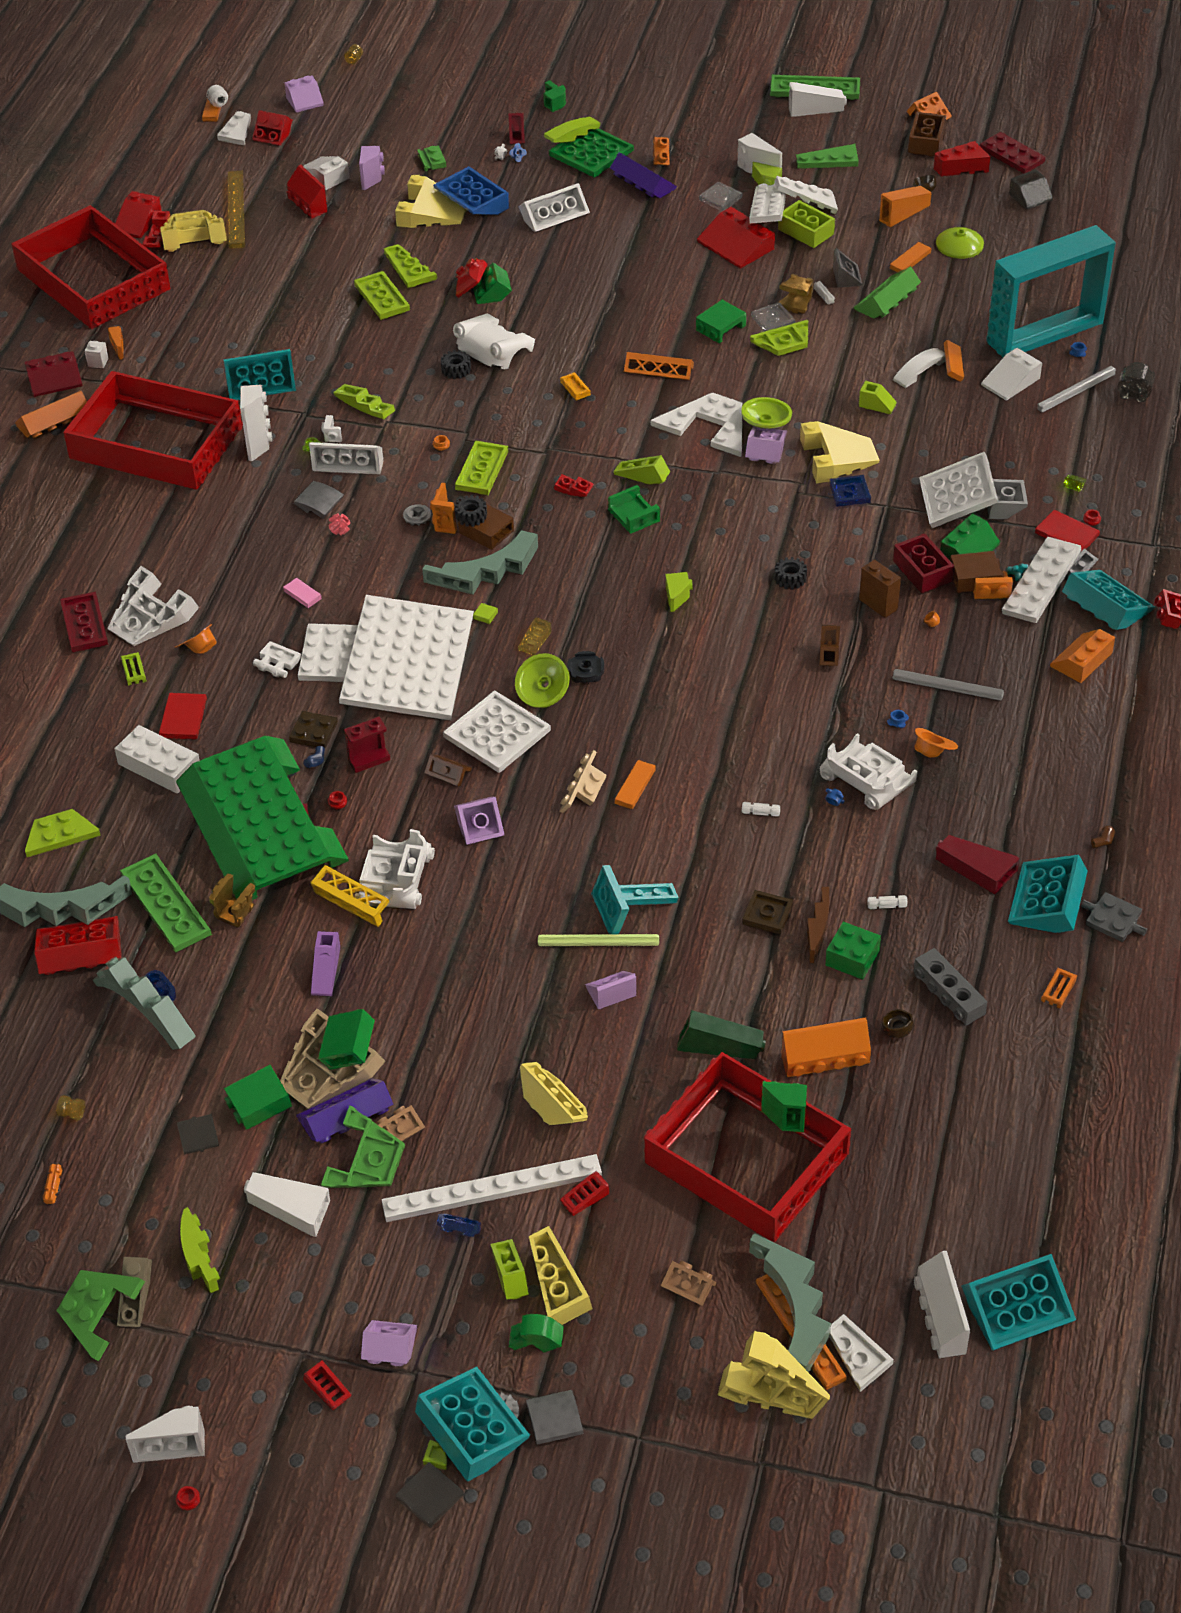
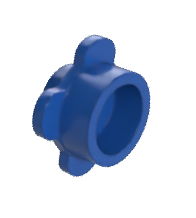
M517 143L509 151V154L516 162H520L527 152Z
M1075 342L1071 345L1070 355L1075 357L1086 356L1085 351L1087 347L1084 343Z
M894 710L891 712V717L887 720V723L890 726L904 728L909 716L902 710Z
M826 789L828 794L825 800L828 803L839 806L840 803L843 804L845 802L842 792L837 789Z

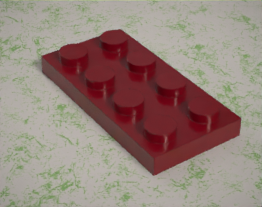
M1002 132L980 143V147L986 153L1023 174L1043 164L1046 159L1039 152L1032 150Z
M96 591L60 599L72 652L108 645Z

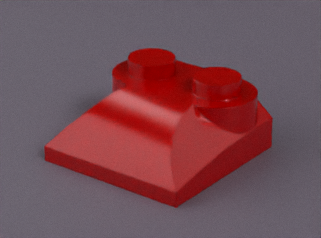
M471 258L464 267L460 266L456 270V278L458 279L456 297L459 298L480 282L488 265L484 260Z

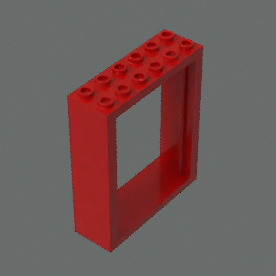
M721 1052L717 1058H713L710 1061L708 1068L704 1072L698 1074L692 1086H688L684 1090L683 1096L672 1103L670 1110L665 1115L660 1116L655 1127L646 1132L644 1136L645 1163L775 1243L849 1154L851 1128L806 1102L804 1132L796 1133L821 1147L822 1151L771 1211L766 1210L668 1149L721 1089L761 1111L763 1081H771Z

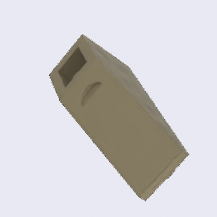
M124 1257L122 1275L138 1277L144 1280L145 1283L135 1300L120 1292L117 1326H141L150 1284L151 1259Z

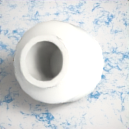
M213 85L207 91V99L213 106L222 107L228 101V94L220 85Z

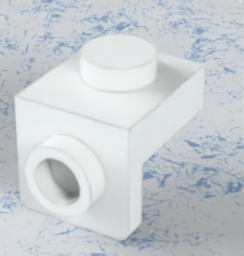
M326 415L325 422H322L325 442H341V428L334 427L333 416Z

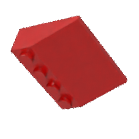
M729 207L717 215L697 238V242L741 269L774 250L775 233L759 223L750 224L748 216L733 207Z
M118 916L96 919L88 925L83 922L37 929L35 956L39 974L51 975L57 971H74L80 967L93 968L98 964H105L114 957L121 958Z

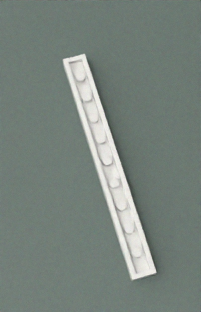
M597 1154L385 1198L382 1199L386 1222L580 1182L595 1171L602 1176V1171Z

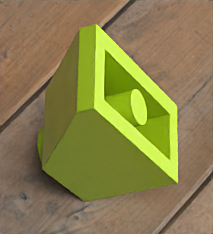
M758 162L752 163V177L758 185H774L776 177H782V168Z
M687 572L666 574V592L670 612L678 609L690 597V590H693L692 579H688Z

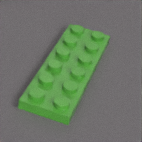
M772 75L770 96L789 97V85L791 82L842 90L846 99H859L860 78Z
M157 854L120 870L121 876L129 878L131 890L175 953L212 935L208 925Z

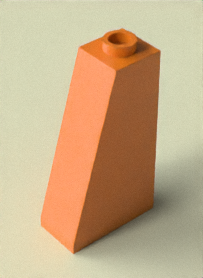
M916 186L881 194L879 221L892 227L927 208L931 203V192L922 186Z

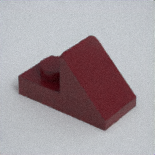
M508 113L510 144H525L523 113Z

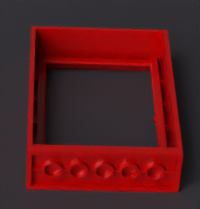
M91 205L11 243L17 270L90 329L171 289L166 262ZM94 236L141 273L86 300L40 262Z
M111 371L63 433L69 459L197 490L204 483L207 475L211 473L214 465L219 462L222 454L227 451L228 446L234 441L237 433L242 430L243 422L241 421V409L239 408L238 400ZM119 402L216 425L192 460L93 437Z

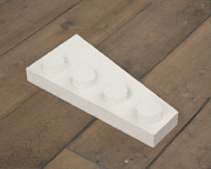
M776 177L775 185L778 191L795 198L799 196L807 203L812 201L818 204L817 207L821 209L826 207L831 209V213L836 214L838 208L833 191L818 188L815 185H807L801 181H793L787 177Z

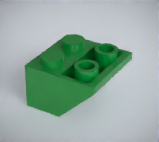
M494 262L486 267L480 282L473 287L476 303L478 304L500 302L512 291L507 271Z
M763 1081L761 1111L782 1131L804 1132L807 1085Z

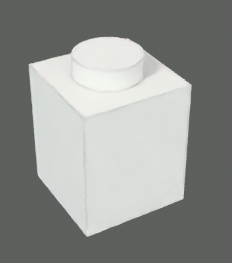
M89 341L85 349L88 367L104 368L108 360L105 342Z

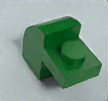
M550 80L545 82L544 106L552 112L563 108L566 104L565 86L561 85L558 87Z
M523 1315L521 1323L511 1326L509 1347L517 1350L532 1344L542 1352L562 1346L564 1326L545 1315Z

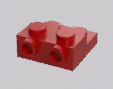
M1163 589L1154 599V606L1158 608L1156 618L1160 619L1161 625L1177 629L1181 624V594Z

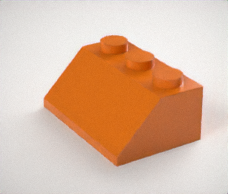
M1101 629L1083 633L1050 663V667L1082 683L1113 653L1115 637Z

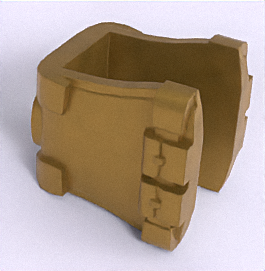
M791 274V277L786 282H782L779 289L790 293L778 302V307L784 308L788 312L804 314L812 298L813 279Z
M227 874L214 887L209 900L214 906L213 914L217 919L232 926L240 927L246 915L251 913L255 906L252 903L255 885L250 883L236 900L233 897V875Z

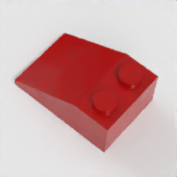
M131 191L123 202L115 224L130 236L142 238L152 225L154 211H162L160 198L150 194Z

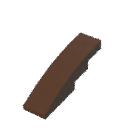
M821 887V902L814 903V918H808L807 938L810 963L815 962L825 938L829 917V887Z

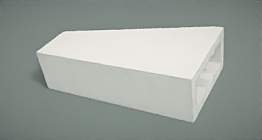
M791 82L789 85V111L791 117L844 111V105H846L847 100L842 90Z
M255 1172L252 1173L250 1180H247L244 1186V1193L247 1195L248 1203L311 1236H317L330 1203L328 1188Z

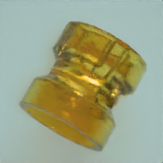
M352 44L345 52L344 58L349 64H355L363 55V50L359 45Z
M62 1095L57 1103V1115L61 1117L70 1116L71 1119L77 1121L82 1118L85 1111V1101L79 1098L73 1100L70 1096Z

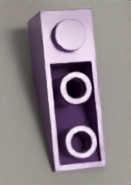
M318 931L314 952L311 995L332 996L340 953L338 932Z

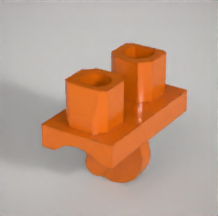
M653 138L654 165L669 166V138Z

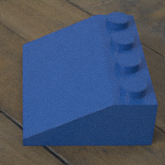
M467 167L433 185L439 192L472 214H499L509 209L508 192L471 167Z

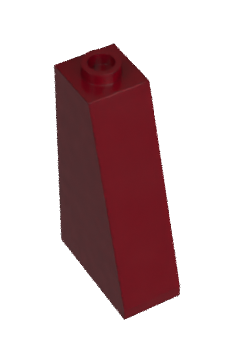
M948 835L944 840H940L936 846L937 861L993 894H996L1018 871L1019 857Z

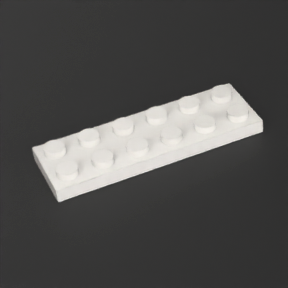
M775 183L774 185L760 184L756 187L749 217L750 224L782 221L786 194L778 191Z
M1047 537L1002 608V613L1037 623L1079 555L1081 545Z

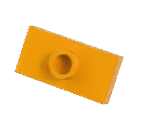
M575 372L560 377L561 384L575 400L591 395L590 389Z

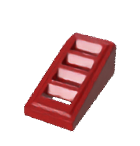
M595 1171L564 1195L560 1201L572 1216H575L609 1195V1185ZM580 1194L585 1198L584 1200L581 1199ZM574 1198L578 1205L575 1206L571 1200Z
M323 1360L303 1376L305 1383L333 1411L352 1396ZM322 1374L323 1377L316 1381L315 1378ZM328 1380L329 1383L322 1388L320 1385ZM332 1386L336 1388L330 1394L326 1393ZM340 1392L342 1396L333 1401L331 1398Z

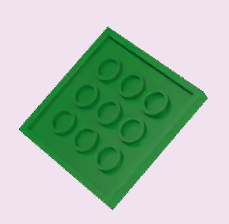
M589 129L587 135H578L575 141L560 142L551 148L549 156L595 178L611 167L619 152L625 156L633 152L634 145L601 129Z

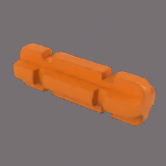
M51 1164L49 1167L50 1174L47 1176L46 1191L43 1194L45 1204H54L56 1201L55 1194L58 1192L59 1177L62 1173L60 1164Z

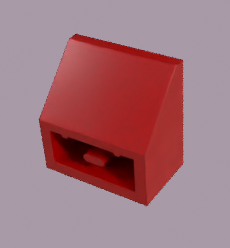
M259 110L252 140L280 146L290 133L292 119L285 115Z

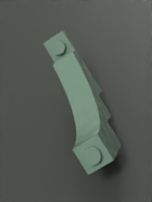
M521 530L517 537L506 547L480 559L466 562H445L442 569L425 565L422 569L424 583L474 594L481 581L499 584L506 571L523 575L538 549V534Z
M122 876L111 885L99 882L82 889L57 893L30 892L4 883L0 886V913L23 927H26L39 917L57 926L70 916L88 925L132 894L130 880L128 877Z
M754 1233L750 1239L749 1252L758 1259H764V1272L781 1289L793 1316L794 1335L788 1352L809 1372L830 1337L831 1323L815 1316L822 1305L823 1292L808 1285L814 1275L815 1262Z

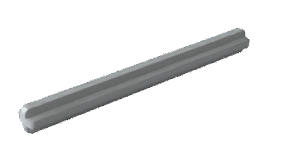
M1109 366L1038 403L1037 409L1040 412L1047 411L1115 375L1116 369L1113 366Z
M895 669L893 672V679L897 681L1000 701L1004 695V690L900 669Z

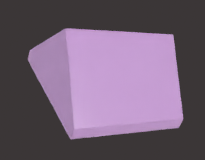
M621 971L585 984L598 1009L636 996V976L634 973Z

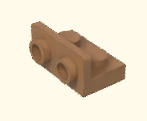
M412 1105L406 1109L402 1106L393 1112L394 1116L389 1119L385 1116L375 1122V1124L384 1128L402 1142L425 1128Z
M680 1260L679 1264L672 1261L661 1286L703 1306L711 1287L716 1285V1282L711 1279L713 1275L701 1269L697 1273L691 1270L692 1265Z

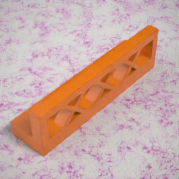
M627 352L624 372L690 380L694 362L690 359ZM629 362L640 364L636 369H628ZM646 364L655 365L656 368L652 371H646V369L643 366ZM662 366H669L672 370L668 373H663L660 368ZM678 368L687 369L686 376L679 375L676 370Z

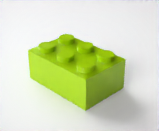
M800 200L783 210L782 221H778V230L812 248H815L834 235L835 218Z

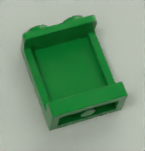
M720 300L696 317V331L717 343H721L722 335L734 326H738L741 329L746 326V312L724 300Z
M638 485L608 497V510L630 534L660 522V507L657 504L650 506L640 495V487Z

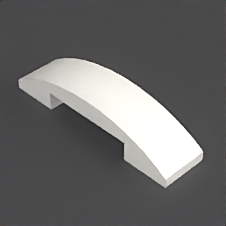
M937 348L919 353L899 370L893 381L907 388L917 381V375L934 364L939 366L946 361L945 353Z

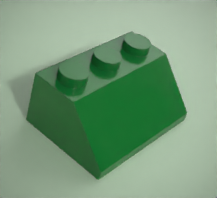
M972 513L941 541L940 551L951 561V555L993 551L1000 545V541L989 523Z

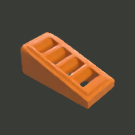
M109 327L110 342L121 360L124 358L121 327Z

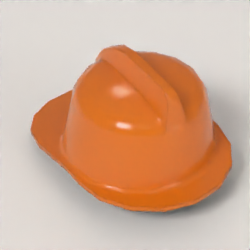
M212 624L195 637L176 647L185 644L194 653L207 652L217 643L209 628Z
M923 728L915 729V734L918 736L915 750L927 757H937L945 749L955 750L958 748V745L952 740L938 736Z

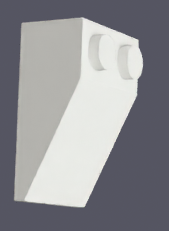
M751 133L738 139L737 163L740 168L748 173H752L753 162L782 168V152Z
M339 156L320 157L303 166L325 186V190L350 178L348 162Z
M1016 348L1003 357L981 385L1007 401L1040 379L1042 362Z
M184 1406L180 1409H173L127 1434L126 1442L133 1463L205 1456V1430L199 1408Z

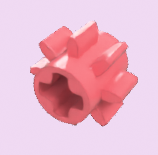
M337 513L329 518L331 523L328 527L333 534L342 535L350 530L348 527L350 521L344 514L339 515Z

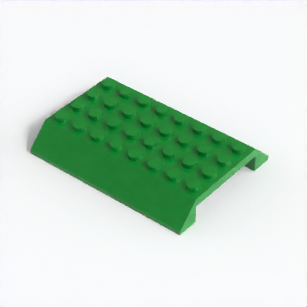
M263 736L193 763L176 780V784L224 877L227 874L233 875V895L236 900L250 883L255 885V892L252 894V900L257 899L258 889L325 862L329 864L330 868H334L349 861L333 829L313 825L287 776L300 771V768L284 739Z

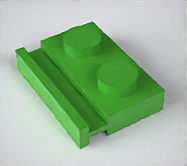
M430 146L424 148L423 151L417 150L425 171H428L427 169L429 168L434 170L447 167L439 146Z

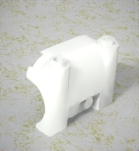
M488 313L456 323L453 327L459 350L466 352V354L490 367L492 364L501 366V369L509 368L512 357L521 348H527L529 352H532L535 339L524 333L515 334L504 330V327L498 325L499 319Z
M858 733L841 752H836L835 744H831L828 748V757L820 766L821 776L829 781L839 777L866 794L865 804L870 809L878 810L916 782L917 770L912 771L911 775L906 773L902 761L874 743L866 746L860 744V735Z
M410 829V837L406 841L398 843L389 842L377 835H373V848L368 850L360 877V884L388 898L389 903L386 907L416 909L422 900V894L419 893L417 888L424 863H429L430 859L433 860L435 850L431 847L430 843L425 841L420 831ZM362 891L355 893L356 899L365 897V893ZM379 900L369 901V905L378 907L381 903Z

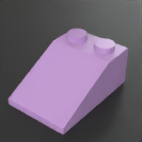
M753 426L748 436L745 457H749V460L752 461L766 460L770 464L779 462L787 431L761 429Z

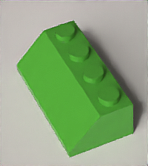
M910 266L890 276L854 306V309L871 318L878 316L882 318L889 313V309L892 310L899 305L898 301L905 300L908 297V293L911 294L917 290L916 286L921 281Z

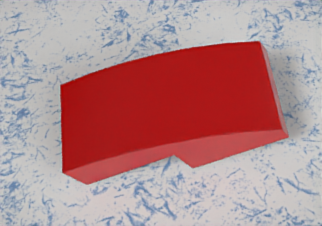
M561 474L554 485V490L572 496L587 497L594 484L579 476L574 480Z

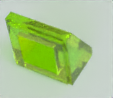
M1069 474L1065 477L1064 487L1081 491L1086 479Z

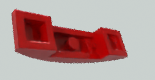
M154 211L152 227L149 236H145L143 246L160 248L163 245L160 228L164 226L165 222L168 223L170 211Z

